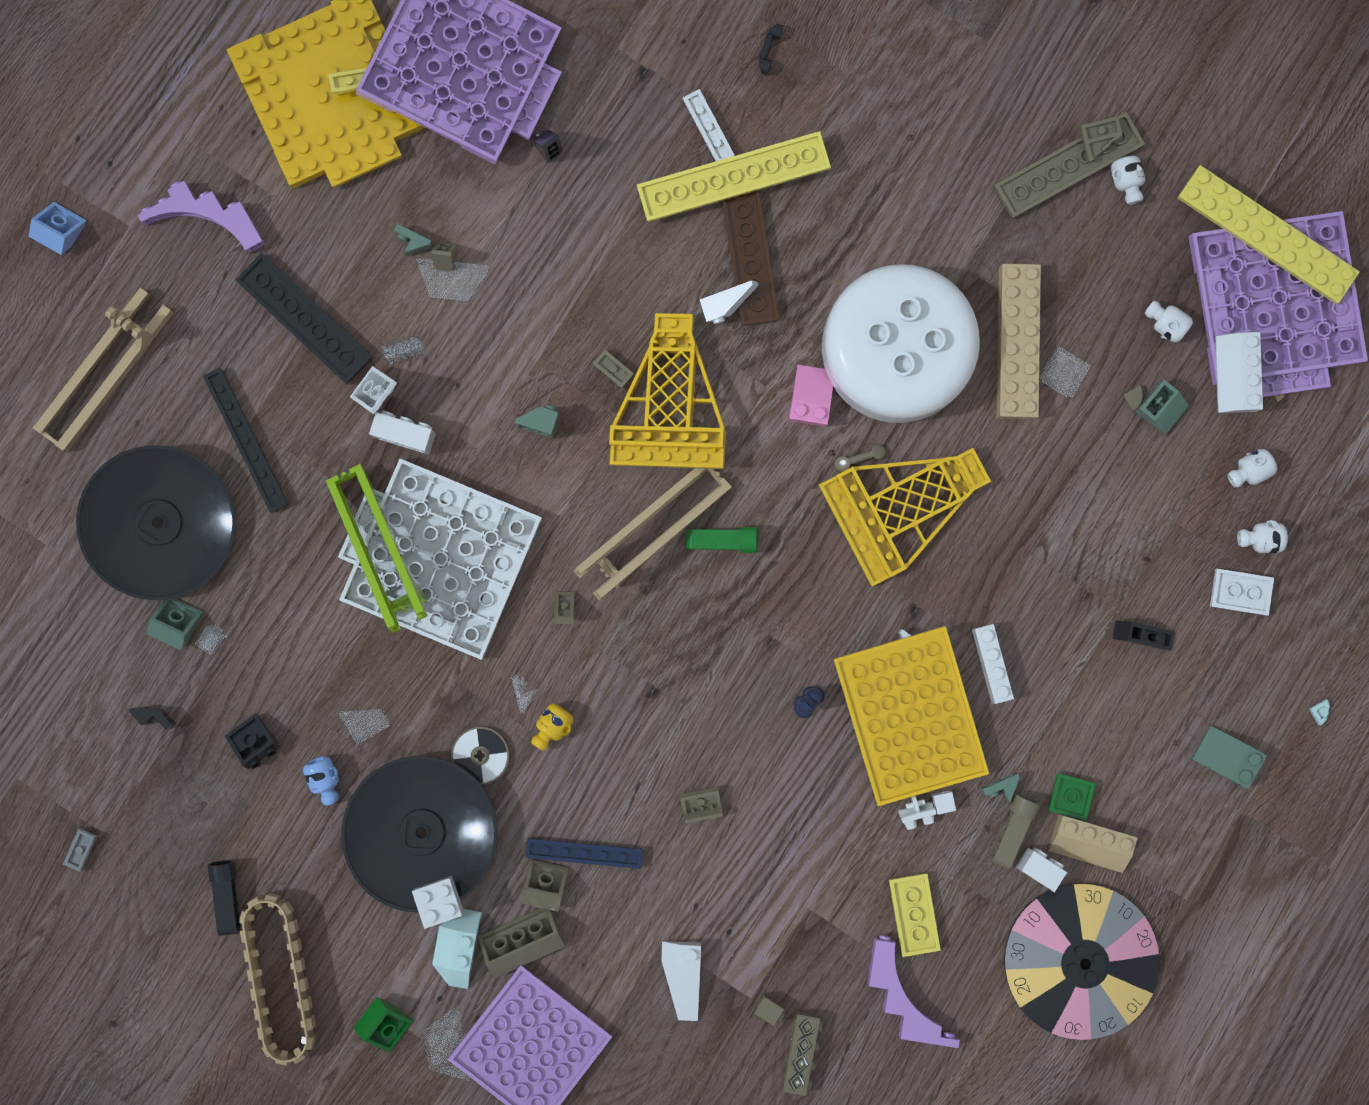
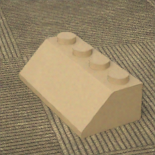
M1058 814L1048 851L1123 873L1133 856L1137 837Z

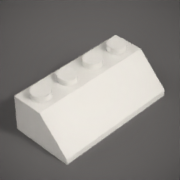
M1260 332L1216 336L1218 413L1258 412L1262 410Z

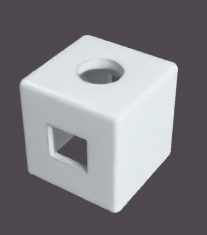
M949 790L931 795L936 814L940 815L956 811L952 791Z

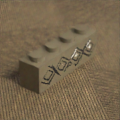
M796 1011L782 1084L783 1092L806 1096L807 1091L811 1090L812 1079H809L810 1072H814L816 1060H813L814 1052H818L819 1048L817 1034L821 1033L823 1021H820L819 1015Z

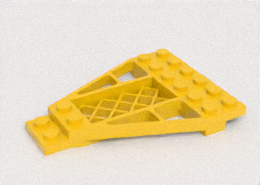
M655 313L654 333L650 339L649 348L613 424L610 425L611 466L724 469L726 429L693 335V314ZM664 354L669 361L660 368L656 361ZM668 355H675V356H674L672 359H670V357H669ZM683 355L688 362L679 368L674 362ZM648 364L646 397H632ZM673 364L678 371L669 378L664 371ZM655 365H656V367L659 369V371L656 372V373H655ZM696 365L700 366L710 399L694 398ZM688 366L689 378L683 373ZM663 373L668 380L659 387L654 380ZM682 374L687 380L678 387L673 380ZM672 383L677 390L668 397L663 389ZM654 384H655V386H656L658 389L653 393ZM687 385L688 397L682 392ZM662 392L667 399L658 406L653 399ZM680 392L686 399L677 406L672 399ZM629 402H646L644 426L619 425ZM671 402L676 408L667 416L662 408ZM697 403L713 404L720 428L692 427L694 405ZM654 404L657 408L652 412V405ZM687 404V414L685 415L680 409ZM661 411L665 418L657 425L652 417ZM679 411L685 418L675 425L670 418ZM668 420L674 425V427H662V426H663Z
M971 448L955 457L853 466L818 486L872 587L907 569L972 492L991 482L974 448ZM926 465V468L899 482L894 481L888 470L891 467ZM883 468L891 485L869 496L856 471ZM928 472L926 481L916 478ZM931 472L941 475L939 485L928 482ZM943 478L948 488L941 486ZM911 480L909 490L899 487ZM914 481L924 483L921 494L911 491ZM927 485L937 488L934 498L924 495ZM894 489L892 499L882 496ZM897 489L907 492L905 502L894 500ZM940 489L950 492L947 502L937 499ZM910 493L920 496L917 507L907 504ZM952 495H953L955 501H953V502L950 503L951 498H952ZM877 498V501H876V504H875V507H874V505H873V503H872V500H874V499ZM880 498L891 501L888 511L877 508ZM923 498L933 500L930 511L920 508ZM893 502L904 505L901 515L890 513ZM936 502L945 504V506L933 511ZM906 506L916 509L914 519L903 517ZM949 509L948 515L925 540L918 527L919 523ZM919 510L929 513L928 515L916 520ZM878 512L887 514L884 524ZM889 515L899 518L897 528L886 525ZM902 519L912 522L899 529ZM909 528H914L922 545L904 564L892 541V537ZM887 529L893 530L895 532L889 534Z

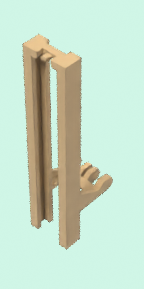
M139 288L122 312L113 306L106 311L105 316L111 319L110 328L33 427V429L65 452L71 449L174 314L173 311L162 305L145 329L133 322L131 319L150 296L142 288ZM131 329V335L136 338L135 342L60 440L57 441L56 438L50 435L47 429L121 332Z
M694 468L576 567L574 573L581 578L595 565L599 564L602 573L605 571V576L607 578L610 577L608 581L593 592L594 596L601 600L612 589L620 586L639 566L728 492L731 488L730 484L724 478H721L719 476L720 473L714 469ZM708 471L720 486L618 571L606 557Z

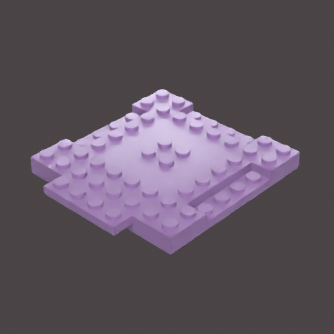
M401 0L356 89V95L390 112L394 111L461 145V148L496 164L511 131L529 140L562 73L545 63L560 34L561 27L509 0Z
M1343 211L1283 220L1352 266ZM1224 229L1192 233L1188 236L1194 274L1197 273L1209 346L1207 353L1213 386L1217 385L1215 337L1220 335L1260 332L1262 397L1329 388L1331 384L1328 368L1361 364L1368 361L1355 281H1353L1341 301L1335 304Z

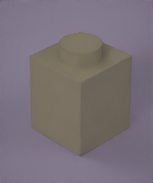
M765 994L762 995L753 1010L755 1015L773 1026L776 1022L780 1023L785 1015L783 1012L784 1007Z

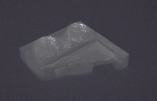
M382 709L342 711L338 713L356 745L391 726Z

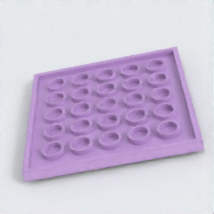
M520 965L452 1052L448 1060L505 1105H561L610 1041L612 1035L524 966Z

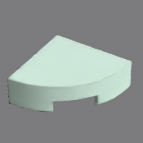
M1327 699L1309 708L1317 724L1321 726L1327 720L1330 709Z

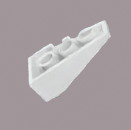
M662 941L661 961L678 1020L698 1021L701 942Z

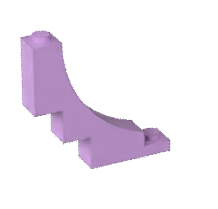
M880 935L879 938L874 937L867 983L870 987L886 989L883 1010L885 1013L901 1015L900 1039L959 1048L960 1040L951 1032H943L941 1034L942 1026L940 1023L924 1015L904 993L895 966L894 940H891V937L886 935Z

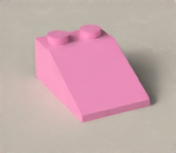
M797 365L788 421L821 427L827 426L833 385L825 369Z

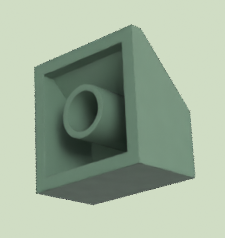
M545 405V408L538 407L516 418L514 423L519 428L554 439L560 415L556 408Z
M176 598L164 600L149 619L147 635L182 651L191 639L203 611Z

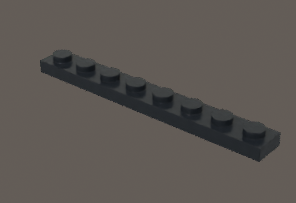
M222 368L203 375L269 512L273 513L289 505Z

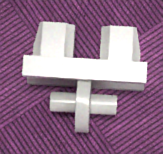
M912 796V803L905 804L906 808L898 810L899 816L907 830L917 827V819L922 818L925 825L934 823L936 810L931 801L926 803L924 799L917 801L916 797Z

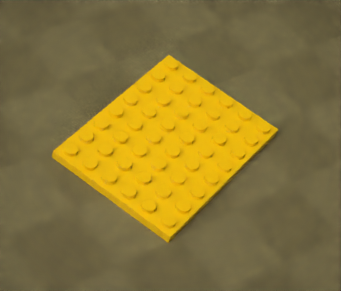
M946 626L834 658L877 806L989 774Z

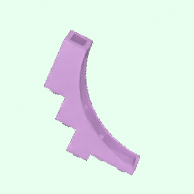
M178 181L172 184L171 188L168 189L171 197L160 199L157 205L144 208L141 211L142 213L138 215L140 221L146 226L155 221L176 216H191L212 221L230 231L249 254L266 245L246 208L240 201L230 203L227 209L224 210L218 197L212 191L204 192L196 199L185 181Z

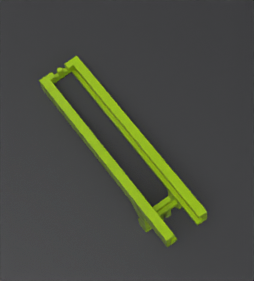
M359 464L349 469V473L342 472L341 477L336 475L326 480V483L387 628L392 633L401 630L396 618V611L401 609L405 613L408 611L406 606L410 610L414 608L418 620H421L428 616L423 605L427 601L408 571L367 473L362 465ZM355 476L359 480L407 594L393 601L388 598L340 486L341 483Z

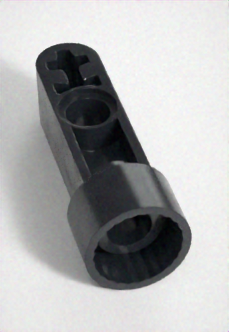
M222 860L207 864L209 882L212 884L217 933L219 936L239 934L240 923L235 879L237 878L235 861Z

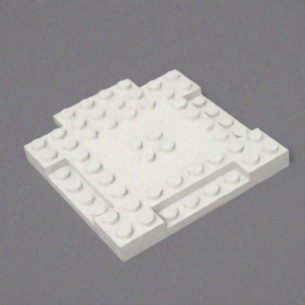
M399 459L385 494L375 489L373 490L408 571L418 589L422 591L427 602L423 603L428 616L418 620L414 608L410 610L406 606L408 611L405 613L401 609L396 611V618L399 625L483 660L497 628V623L543 518L408 461ZM364 495L355 516V521L388 598L393 601L407 594ZM347 535L338 558L350 562L354 566L339 600L383 618L350 537Z

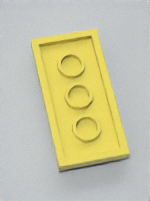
M923 873L889 879L902 957L941 951L928 874Z

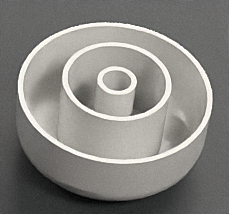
M904 264L889 265L871 270L846 287L831 309L822 337L824 367L837 393L847 404L861 414L889 423L918 421L945 408L962 392L971 379L978 361L980 348L979 328L974 311L958 287L949 279L933 270Z

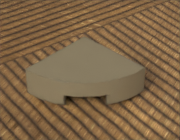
M1140 385L1122 395L1132 412L1142 402L1143 392Z

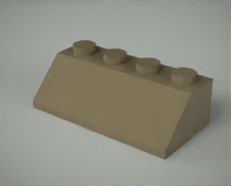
M544 908L535 910L478 936L486 966L494 979L519 968L520 965H526L565 947L561 931L552 911Z

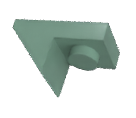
M399 224L394 229L398 239L406 243L408 240L410 241L404 252L406 256L430 249L434 245L431 240Z
M1013 773L981 787L982 794L984 796L989 795V798L999 795V791L1002 790L1006 801L1010 803L1020 778L1019 774Z

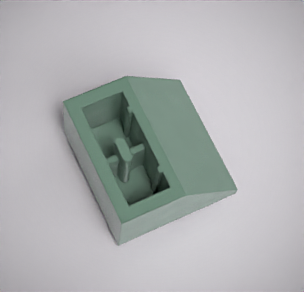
M1166 380L1158 382L1135 412L1165 436L1189 405L1177 389Z

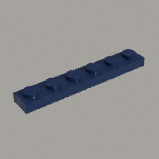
M527 838L525 858L641 869L643 849Z

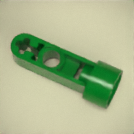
M741 527L740 530L688 529L685 530V549L740 550V553L757 554L758 528Z

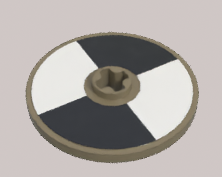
M474 727L466 730L456 739L452 747L451 760L472 774L481 785L497 780L504 773L509 762V749L504 738L495 730L487 727ZM478 750H481L486 755L482 758V761H479V758H475Z

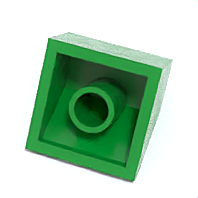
M376 997L353 1029L364 1042L391 1052L413 1020L390 1002Z

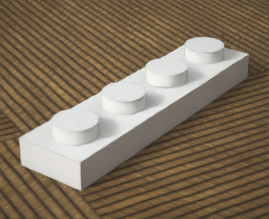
M700 89L683 97V101L715 162L735 156Z

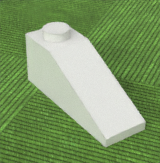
M751 280L701 299L700 302L706 322H713L714 324L724 322V318L731 316L759 286L758 282Z

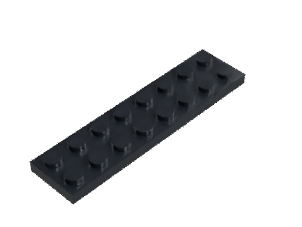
M260 253L235 280L346 384L373 358L370 353L263 253Z

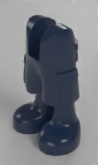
M817 686L804 688L802 690L804 697L797 696L795 698L794 711L798 717H810L812 711L824 701V691Z

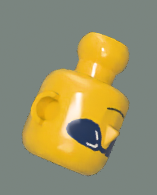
M555 703L548 705L537 720L536 727L540 732L532 738L531 743L540 750L545 751L551 739L559 741L570 733L571 725L574 721L573 716Z

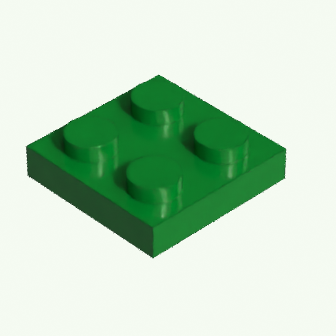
M1057 773L1048 811L1086 821L1096 783Z

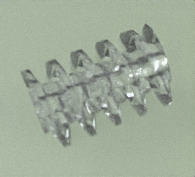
M418 332L417 338L409 334V340H407L403 336L402 343L395 339L394 346L388 341V348L381 344L385 358L391 366H394L395 360L400 364L402 357L409 361V354L415 359L416 352L420 356H423L424 347Z

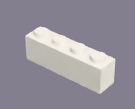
M994 624L972 629L991 703L997 704L1014 699Z

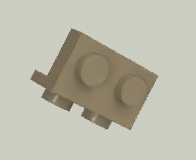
M718 787L680 794L685 823H697L707 819L714 820L723 816Z

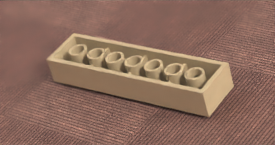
M1002 264L999 267L996 419L1035 420L1039 416L1041 265Z

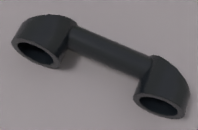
M774 25L766 35L759 56L761 74L768 75L772 61L768 60L767 56L773 38L780 39L784 25Z

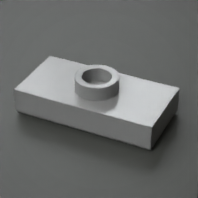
M79 828L63 865L82 872L98 835Z

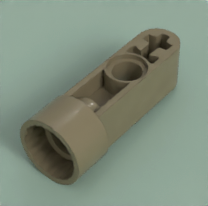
M1015 794L1009 808L1011 812L992 853L991 862L1007 869L1011 868L1032 820H1035L1041 804L1023 795Z

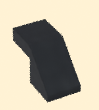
M131 708L129 710L140 725H146L154 717L165 730L171 729L176 724L164 709Z

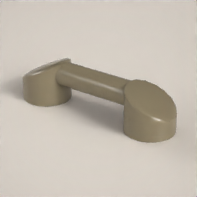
M876 444L870 451L849 458L845 456L838 457L834 462V467L838 472H843L850 465L870 458L881 460L884 458L886 450L882 445Z

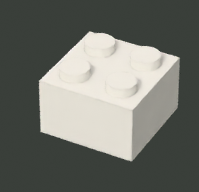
M1027 847L1015 867L1055 892L1067 874L1063 870L1064 865L1051 857L1047 860L1046 857L1048 855L1035 847L1032 850Z
M452 876L417 887L412 891L424 929L455 919L464 914Z

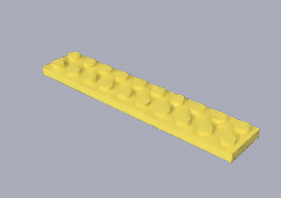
M819 131L637 184V189L647 222H651L831 169Z
M1201 165L1197 167L1177 197L1335 304L1341 301L1360 272Z

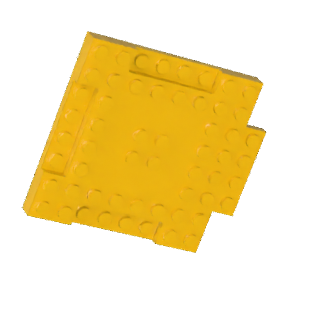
M333 0L330 2L331 5L263 36L258 34L226 49L271 143L287 182L292 189L324 174L327 175L333 189L401 158L402 155L396 141L426 128L394 111L390 112L356 95V91L332 95L328 74L367 68L385 33L384 26L371 0Z

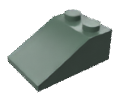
M1210 726L1192 760L1239 787L1249 789L1267 755Z

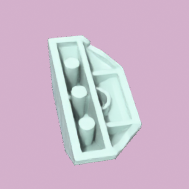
M463 909L464 914L462 916L446 921L439 926L432 965L449 986L468 989L482 912Z

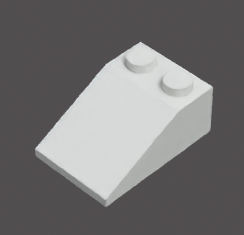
M372 366L350 398L374 414L381 408L386 397L393 392L397 382Z

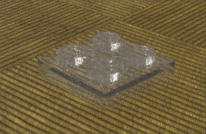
M1058 346L1041 373L1039 380L1071 399L1091 365Z

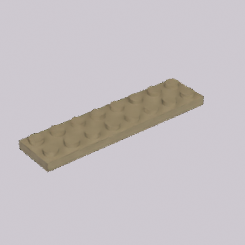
M1125 112L1118 116L1122 136L1111 143L1108 148L1097 155L1092 161L1087 162L1081 136L995 184L994 188L1011 218L1014 219L1111 165L1114 161L1143 147L1145 143L1128 113Z

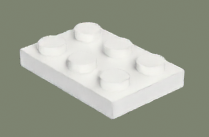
M1215 569L1210 607L1269 616L1274 578Z

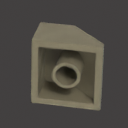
M531 859L523 888L521 904L559 912L569 867Z

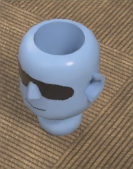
M323 756L306 763L303 767V774L310 791L314 794L321 793V802L325 806L336 803L339 800V794L334 790V787L338 784L339 777L333 761L329 757Z

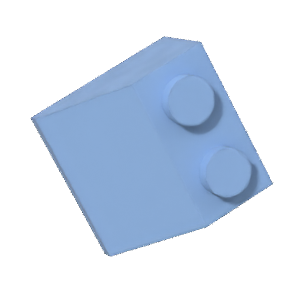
M53 202L31 219L29 237L62 255L73 246L87 220Z

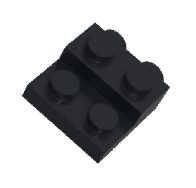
M256 713L225 735L240 763L247 769L259 767L262 759L274 756L277 753L276 749L280 747L271 731L266 728L262 719Z

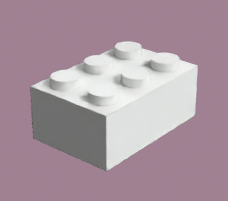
M382 410V413H375L369 435L376 439L429 455L436 433L428 424L419 422L416 425L409 418L401 416L400 419H397L392 413Z

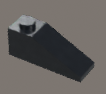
M548 129L545 132L540 131L535 135L533 140L534 146L547 163L563 152L560 137L556 133Z
M1116 620L1112 639L1171 651L1174 632L1134 622Z

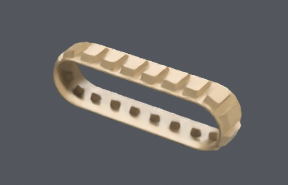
M269 893L265 898L261 895L257 896L247 903L248 909L242 910L239 921L242 924L240 935L242 943H245L246 946L243 952L245 962L249 963L247 975L248 981H252L253 987L250 989L252 1001L256 1003V1007L253 1009L255 1020H259L257 1032L259 1040H262L263 1043L262 1050L267 1058L271 1057L275 1060L276 1064L287 1066L291 1061L296 1064L309 1054L308 1050L314 1047L316 1034L313 1033V1029L316 1027L314 1015L310 1013V1009L313 1006L311 995H307L306 991L309 988L307 976L303 974V970L306 967L304 957H300L302 944L301 938H297L296 934L299 927L297 919L293 917L292 912L294 909L289 901L285 902L281 899V895ZM262 903H268V907L272 908L277 906L279 908L278 912L285 919L283 927L284 931H287L289 941L287 950H290L292 958L290 967L294 970L296 981L293 984L294 989H297L299 1001L297 1006L301 1009L302 1021L300 1023L305 1032V1037H302L301 1041L305 1046L303 1050L299 1047L294 1049V1054H288L286 1050L280 1051L277 1048V1044L271 1038L273 1031L272 1027H269L267 1015L269 1014V1008L265 1004L264 995L266 991L262 987L261 975L263 974L262 969H259L257 958L259 951L255 947L254 937L256 934L255 930H252L251 924L255 917L252 914L254 908L257 911L263 908Z

